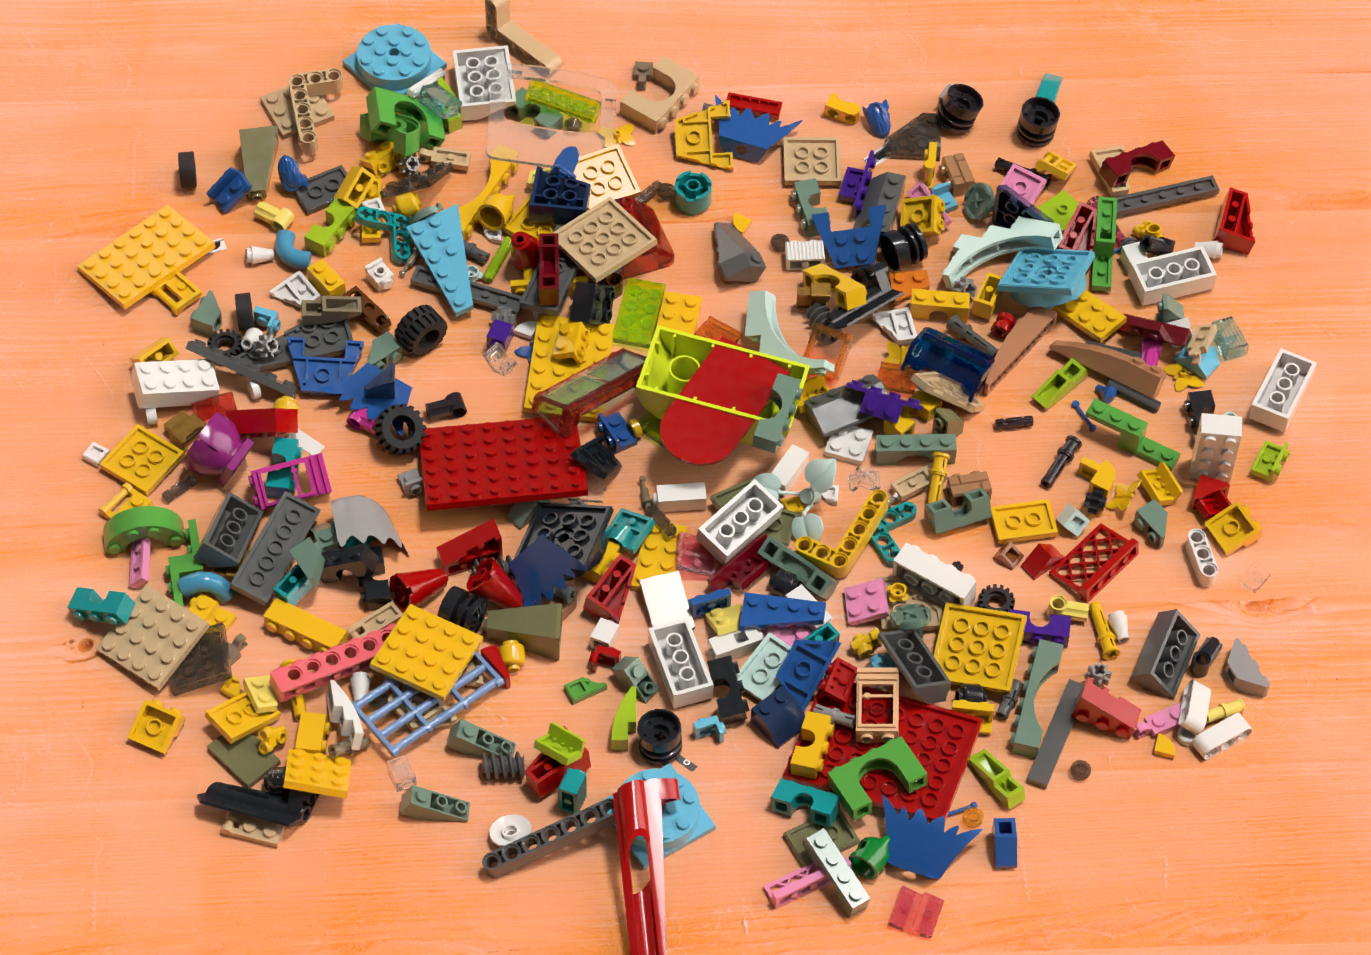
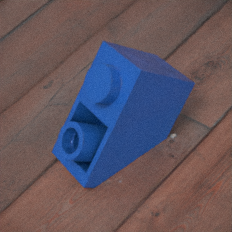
M994 818L992 840L995 867L1017 868L1015 818Z

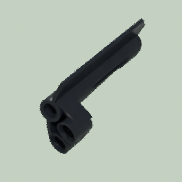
M878 262L873 266L865 264L852 272L851 279L859 282L866 288L867 304L850 310L837 306L828 312L827 316L831 319L835 329L849 327L904 294L903 291L892 289L887 278L889 268L884 262Z
M214 782L207 788L206 793L197 794V799L199 803L291 827L296 823L305 824L309 820L311 811L320 794L290 789L289 796L273 795L270 792Z

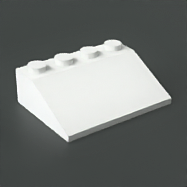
M508 45L453 50V66L462 121L479 120L516 104Z

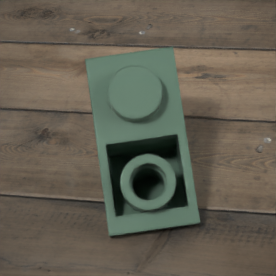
M211 290L208 291L206 296L201 298L199 307L192 312L190 317L193 330L208 336H214L213 332H218L223 324L220 308Z
M1162 294L1161 301H1158V313L1155 314V321L1168 323L1183 319V305L1168 294Z
M389 331L372 341L368 363L383 371L392 362L395 364L403 358L402 345Z
M1154 499L1136 510L1134 522L1136 527L1148 536L1149 541L1161 549L1166 534L1168 512Z
M624 656L611 669L620 684L628 691L632 686H636V697L643 702H647L659 690V687L638 657Z

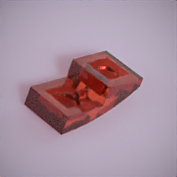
M232 392L215 395L191 403L193 413L202 421L211 419L216 412L226 415V410H237Z

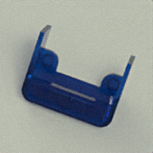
M925 327L911 342L900 369L904 371L908 365L915 371L924 370L926 367L961 383L960 387L963 393L970 396L968 402H972L979 394L995 359L938 330Z

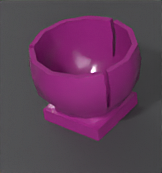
M216 412L198 435L200 440L196 439L186 453L182 464L188 470L198 475L218 476L219 481L217 483L224 487L246 458L254 442L249 438L243 442L236 425L225 415Z

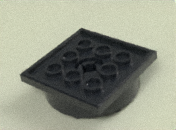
M539 503L514 559L546 532L548 540L572 555L588 569L587 571L571 569L575 577L563 574L564 579L570 581L585 574L600 563L606 552L608 538L605 530L614 512L612 506Z

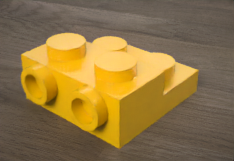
M936 195L901 199L900 226H905L907 223L912 222L919 227L924 237L940 236L941 230L945 227L944 220L941 218L942 212L945 211L944 201Z
M1236 501L1205 522V526L1227 556L1241 546L1247 547L1262 537L1260 531L1263 528L1256 519L1253 521L1250 518V515H1252L1246 505L1242 506L1239 501Z
M200 594L198 598L193 597L189 603L188 610L207 621L210 625L198 642L215 649L237 620L236 615L219 607L217 601L203 594Z
M153 699L152 702L144 700L127 738L166 755L174 736H178L186 718L181 715L182 711L171 707L170 710L163 707L164 703Z

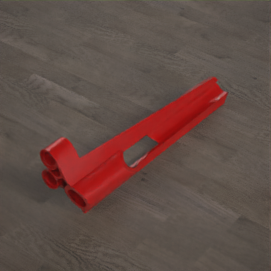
M678 779L633 780L623 784L618 788L617 792L613 793L630 955H667L662 806H665L666 803L680 800ZM637 836H642L647 844L650 881L640 892L633 894L629 851L633 840Z

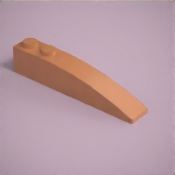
M1032 307L1027 309L1023 318H1018L1014 328L1003 341L990 367L985 382V396H988L1056 324L1057 312L1043 307Z
M1056 340L1049 346L1050 349L1070 359L1073 358L1078 363L1152 399L1159 394L1167 375L1160 367L1148 365L1139 357H1132L1116 350L1093 344Z

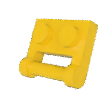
M930 142L929 149H925L923 173H925L923 182L930 191L933 187L937 142Z
M1051 151L1047 152L1044 158L1038 160L1035 164V168L1038 171L1046 170L1059 180H1066L1077 167V164Z
M180 272L176 273L175 276L173 275L151 292L152 295L159 297L166 303L176 316L180 315L186 307L202 297V292ZM167 288L180 301L176 303L163 290Z
M125 482L121 486V490L106 505H102L98 511L109 520L124 510L141 506H153L152 500L135 490L131 484ZM126 495L130 496L115 513L111 511Z

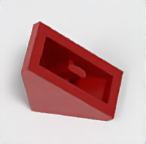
M1200 475L1191 509H1197L1195 504L1199 499L1214 498L1218 491H1223L1228 496L1229 483Z
M1038 543L1021 564V567L1035 580L1055 567L1064 556L1052 544Z

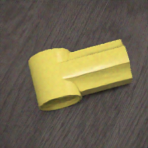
M259 202L254 211L255 217L269 223L277 232L279 230H286L295 219L294 214L289 209H278L265 202Z
M1054 595L1050 598L1046 615L1049 619L1050 615L1054 614L1070 616L1071 620L1086 622L1089 605L1067 601L1061 595Z

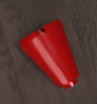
M523 231L516 232L511 238V261L517 270L523 272L525 268H533L535 271L539 263V238Z
M492 558L484 560L475 568L478 571L475 576L470 575L466 586L470 593L485 598L487 601L504 609L522 606L523 596L496 560Z
M440 568L396 573L390 577V592L395 593L396 599L393 600L404 613L410 604L419 607L447 586L448 575Z

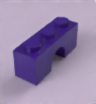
M1010 609V613L1027 615L1022 643L1038 646L1039 639L1063 644V648L1068 647L1071 625L1070 616L1051 614L1049 623L1046 626L1038 627L1030 621L1029 611Z

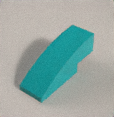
M1045 73L1036 97L1048 98L1056 104L1063 77Z

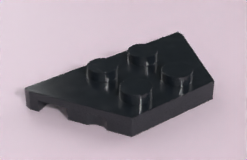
M600 435L576 448L570 456L592 471L596 476L605 480L617 473L622 468V465L614 456L611 448L605 449L602 444L605 439Z

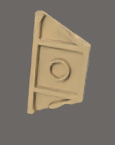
M401 682L396 685L402 693L408 690ZM420 691L408 700L416 708L432 696ZM393 692L388 698V703L396 698ZM440 701L421 715L429 722L447 710L448 707ZM403 703L393 709L399 717L410 712ZM453 715L435 728L455 725L458 722V718ZM416 718L406 724L412 732L422 726Z

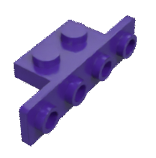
M870 150L864 170L848 166L838 199L854 203L852 217H856L858 211L861 212L864 201L862 197L867 195L868 186L866 184L871 182L872 172L870 171L875 169L877 158H874L873 150Z
M856 380L846 383V387L865 392L859 412L897 423L903 405L919 410L923 409V406L919 404V400L909 397L907 401L901 399L900 394L891 391L888 395L882 393V389L871 386L869 389L863 387V383Z

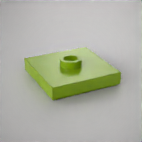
M1063 190L1037 208L1053 219L1054 223L1060 225L1063 235L1079 203Z

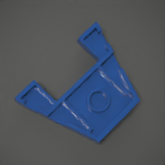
M886 205L868 207L870 227L831 232L829 212L811 214L836 269L875 264Z
M287 337L301 393L342 396V394L326 393L319 389L337 384L351 376L364 348V341L346 340L345 358L304 356L305 338Z

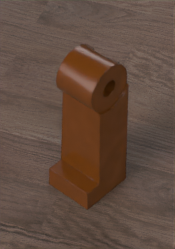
M356 285L342 295L351 296L354 294V296L361 297L362 314L358 316L375 333L381 334L391 327L392 323L389 317Z

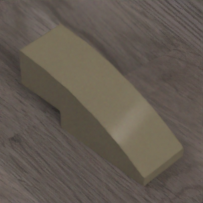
M322 296L321 300H302L300 309L301 325L326 324L361 315V297Z

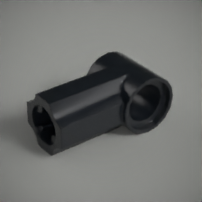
M1145 235L1140 240L1139 246L1143 252L1161 256L1173 253L1176 241L1164 237L1157 238Z
M452 392L443 400L425 404L430 421L447 416L460 418L467 413L463 397L459 392Z
M1213 636L1207 637L1199 650L1193 654L1190 666L1192 675L1204 677L1208 674L1209 667L1223 646L1219 639Z

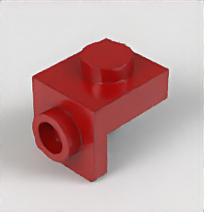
M1218 491L1214 498L1199 499L1195 504L1205 520L1211 519L1232 505L1223 491Z
M597 645L595 652L592 651L589 658L591 672L596 673L599 663L614 667L621 660V651L614 647Z

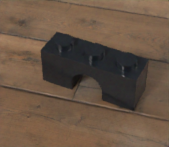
M1211 390L1188 392L1187 399L1184 401V411L1188 412L1189 415L1188 425L1189 428L1193 429L1192 438L1194 444L1201 414H1214L1215 402Z
M366 544L321 553L325 563L320 580L324 584L341 581L343 570H348L357 577L375 574L378 556Z
M381 546L370 547L378 556L375 574L357 577L359 587L364 589V592H361L362 603L367 604L368 611L378 610L392 601L388 579H373L376 575L385 574Z
M731 655L707 661L714 687L725 685L730 688L727 696L716 699L724 725L747 719L746 712L750 710L747 699H742L741 693L745 692L742 680L738 681L736 674L740 673L738 662H733Z

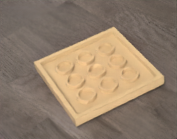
M611 196L553 232L559 234V249L595 283L657 245V239Z
M146 584L133 600L136 604L127 623H117L96 647V650L160 691L210 625L207 621Z

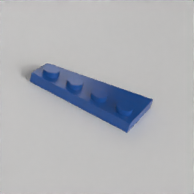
M745 592L739 631L755 627L757 629H765L767 626L782 628L792 624L797 626L824 624L826 602Z

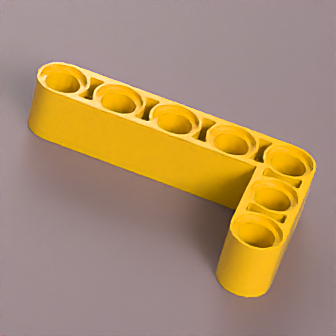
M878 489L870 493L836 549L812 538L802 536L795 542L796 553L826 573L838 578L847 576L888 510L886 492Z

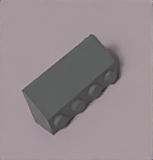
M886 172L871 178V182L866 184L868 186L867 195L862 197L864 201L861 212L858 211L853 229L870 227L868 207L886 205L880 236L893 229L904 193L905 175Z
M874 374L866 375L856 380L862 382L863 387L870 389L871 386L881 388L882 393L888 394L882 381ZM846 384L803 401L807 422L823 437L875 418V416L859 412L865 392L846 387Z
M228 492L218 506L194 558L211 568L238 566L264 511Z
M1178 609L1158 612L1132 674L1133 679L1143 689L1169 699L1175 698L1201 635Z
M916 629L878 633V638L914 692L927 704L946 701L951 681Z

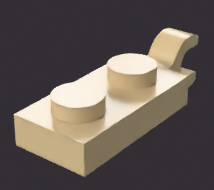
M434 147L433 151L420 148L419 162L428 163L431 161V166L468 171L471 152Z
M1216 324L1197 325L1187 346L1188 356L1192 357L1191 365H1199L1201 363V354L1208 352L1217 333Z

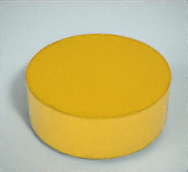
M632 418L627 421V425L636 438L641 437L643 432L638 420Z

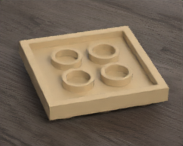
M289 86L260 96L261 103L273 123L277 125L282 138L286 139L297 135ZM322 95L309 97L315 127L335 120L334 114Z
M783 137L784 185H794V182L816 178L818 185L841 186L839 137Z

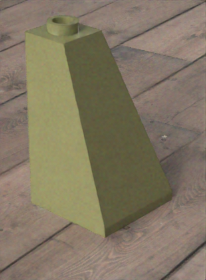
M277 125L239 129L244 174L252 186L247 192L248 199L260 200L263 197H267L279 145Z
M562 603L488 611L487 619H483V631L487 632L488 640L501 644L504 641L517 640L524 646L527 652L559 660L562 634Z

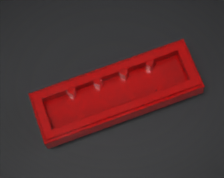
M728 92L726 99L730 101V109L734 107L736 110H740V113H743L746 108H750L754 116L760 117L763 114L769 113L770 119L779 120L783 102L730 92Z

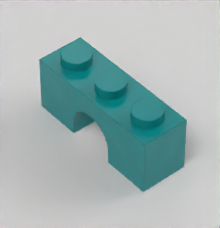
M275 437L272 449L273 465L302 458L303 448L299 447V439ZM299 464L294 465L297 469V476L299 475ZM291 466L268 472L265 484L267 498L281 499L285 491L290 494L295 492L296 484L293 473L290 471Z
M77 587L67 608L77 620H92L96 623L108 622L116 625L117 623H127L136 603L126 592L109 591L103 600L94 589Z
M780 778L771 796L772 811L792 816L794 810L798 807H810L811 822L831 828L840 811V796Z

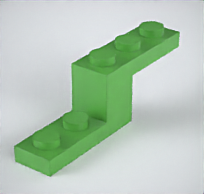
M1098 196L1096 234L1093 245L1095 258L1092 264L1091 290L1111 291L1112 260L1116 238L1117 198Z
M1094 398L1087 409L1085 417L1120 433L1119 448L1155 465L1165 462L1169 470H1173L1181 453L1145 437L1148 426L1147 422Z
M196 519L188 520L189 528L185 529L186 540H191V545H187L188 554L168 557L169 565L165 566L167 578L171 577L172 581L168 583L169 594L174 595V599L171 600L184 607L178 584L179 579L192 573L204 572L203 563L194 558L200 545Z

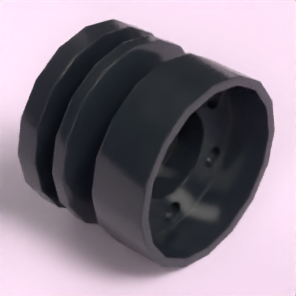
M951 85L936 111V118L939 124L953 133L964 134L968 132L983 107V98L977 90L968 85Z
M1032 97L1026 100L1022 106L1016 127L1019 139L1033 147L1048 145L1054 138L1059 121L1060 111L1058 106L1053 101L1043 97Z
M912 222L880 236L882 254L890 268L894 271H900L907 268L910 263L916 264L928 257L926 240L919 227Z
M454 585L443 598L437 616L477 633L485 618L488 601L482 597L478 598L475 594L469 597L468 591Z
M654 709L642 715L638 721L639 752L641 757L651 764L666 765L672 763L682 752L681 723L673 712L666 709Z

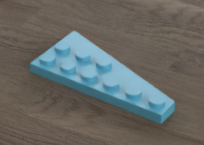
M458 204L409 225L406 229L455 316L458 317L473 310L474 307Z

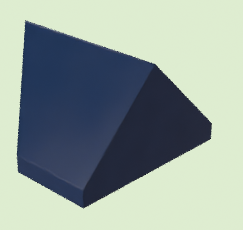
M393 362L364 386V396L366 398H395V364Z

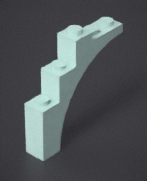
M1019 216L1015 223L1012 224L1011 229L990 225L987 231L983 233L982 238L961 234L953 245L955 255L942 274L946 288L953 289L954 281H960L961 276L964 277L980 264L997 256L1032 249L1055 251L1063 239L1060 225Z
M766 290L749 292L745 337L751 339L753 343L760 344L759 352L810 365L807 377L810 374L825 376L826 373H834V364L825 359H809L799 356L788 345L778 325L775 295Z

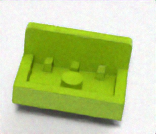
M1265 440L1250 470V474L1272 483L1274 477H1279L1282 471V461L1286 462L1289 457L1290 451L1287 450L1289 443L1285 442L1283 447Z
M555 722L550 723L546 735L536 739L534 742V748L566 766L582 758L585 739Z

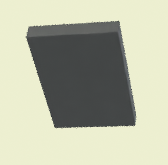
M342 165L308 178V187L301 186L298 191L293 192L307 216L329 207L334 201V196L347 175Z

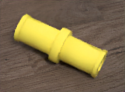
M1237 699L1226 704L1220 703L1218 707L1208 710L1206 723L1208 724L1219 719L1225 720L1230 715L1245 711L1243 700Z

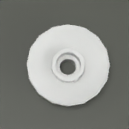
M515 814L497 819L490 828L492 842L500 847L532 833V827L528 819Z

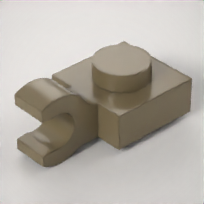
M635 61L633 80H638V90H646V80L652 81L653 62Z
M239 633L234 638L232 644L226 641L211 654L212 658L227 670L241 658L239 651L248 645L245 641L247 638L242 633Z

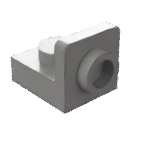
M416 468L397 474L406 497L418 495L425 491L423 477H420Z

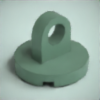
M979 182L972 184L964 196V201H966L964 211L970 219L982 220L990 212L994 211L995 197L987 183Z
M439 202L436 206L431 205L417 212L413 219L409 216L407 221L409 225H412L440 212L444 208Z
M918 604L903 605L896 608V612L892 611L890 613V622L893 627L902 630L916 629L921 638H923V626L931 621L930 609L926 606L921 608Z

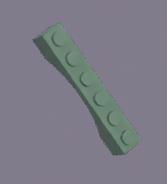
M1039 639L1038 647H1033L1031 658L1034 659V663H1029L1027 675L1030 676L1029 681L1025 680L1023 692L1026 695L1025 698L1021 697L1018 709L1022 711L1021 715H1016L1014 727H1017V731L1012 732L1009 743L1013 745L1012 753L1036 758L1043 730L1035 715L1034 699L1040 687L1051 676L1058 673L1063 644Z

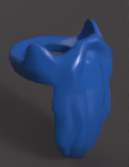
M884 99L883 103L873 102L869 104L868 108L862 107L871 132L876 137L883 139L889 135L891 128L890 114L888 112L889 104L886 99Z
M569 146L563 149L552 165L550 173L553 171L559 173L560 177L576 179L577 176L573 172L579 160L577 147Z
M283 155L278 162L279 179L285 192L286 190L294 192L298 191L301 186L308 187L307 175L301 174L297 162L292 157Z

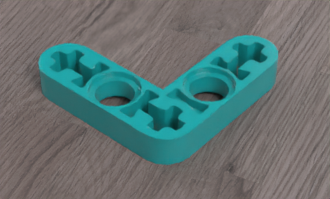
M365 206L359 207L354 215L355 221L362 226L389 231L391 257L396 263L404 264L411 254L410 236L406 229L409 226L407 218L397 213ZM377 217L383 218L386 223L380 222ZM396 236L402 237L404 242L398 241Z
M903 502L889 508L876 528V532L873 533L869 540L883 562L889 567H893V557H896L900 552V548L889 534V531L915 519L917 508L912 502ZM892 516L895 518V521L888 523L885 521V518ZM885 539L888 541V544L880 545L877 541Z

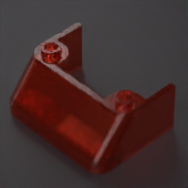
M630 196L614 199L657 239V245L622 266L623 280L671 266L674 263L675 254L653 208Z

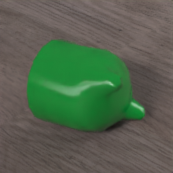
M890 836L863 838L859 842L857 849L848 857L852 863L851 868L866 879H876L890 857L888 849Z

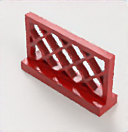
M1100 523L1049 571V576L1080 594L1081 600L1088 603L1139 554L1138 541L1134 538L1128 540ZM1102 531L1108 535V538L1097 539L1096 536ZM1120 542L1123 544L1121 548L1112 549V543ZM1109 543L1110 549L1098 550L1097 544ZM1086 545H1095V550L1084 551L1083 548ZM1111 554L1109 560H1099V555ZM1096 556L1097 561L1085 562V557ZM1082 557L1083 562L1071 563V559ZM1087 567H1098L1096 572H1086ZM1084 568V573L1072 574V569ZM1069 569L1070 575H1060L1058 572ZM1085 579V583L1078 586L1073 583V580Z

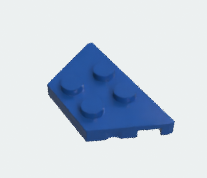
M795 639L775 674L779 683L797 699L802 711L805 710L841 645L839 641Z

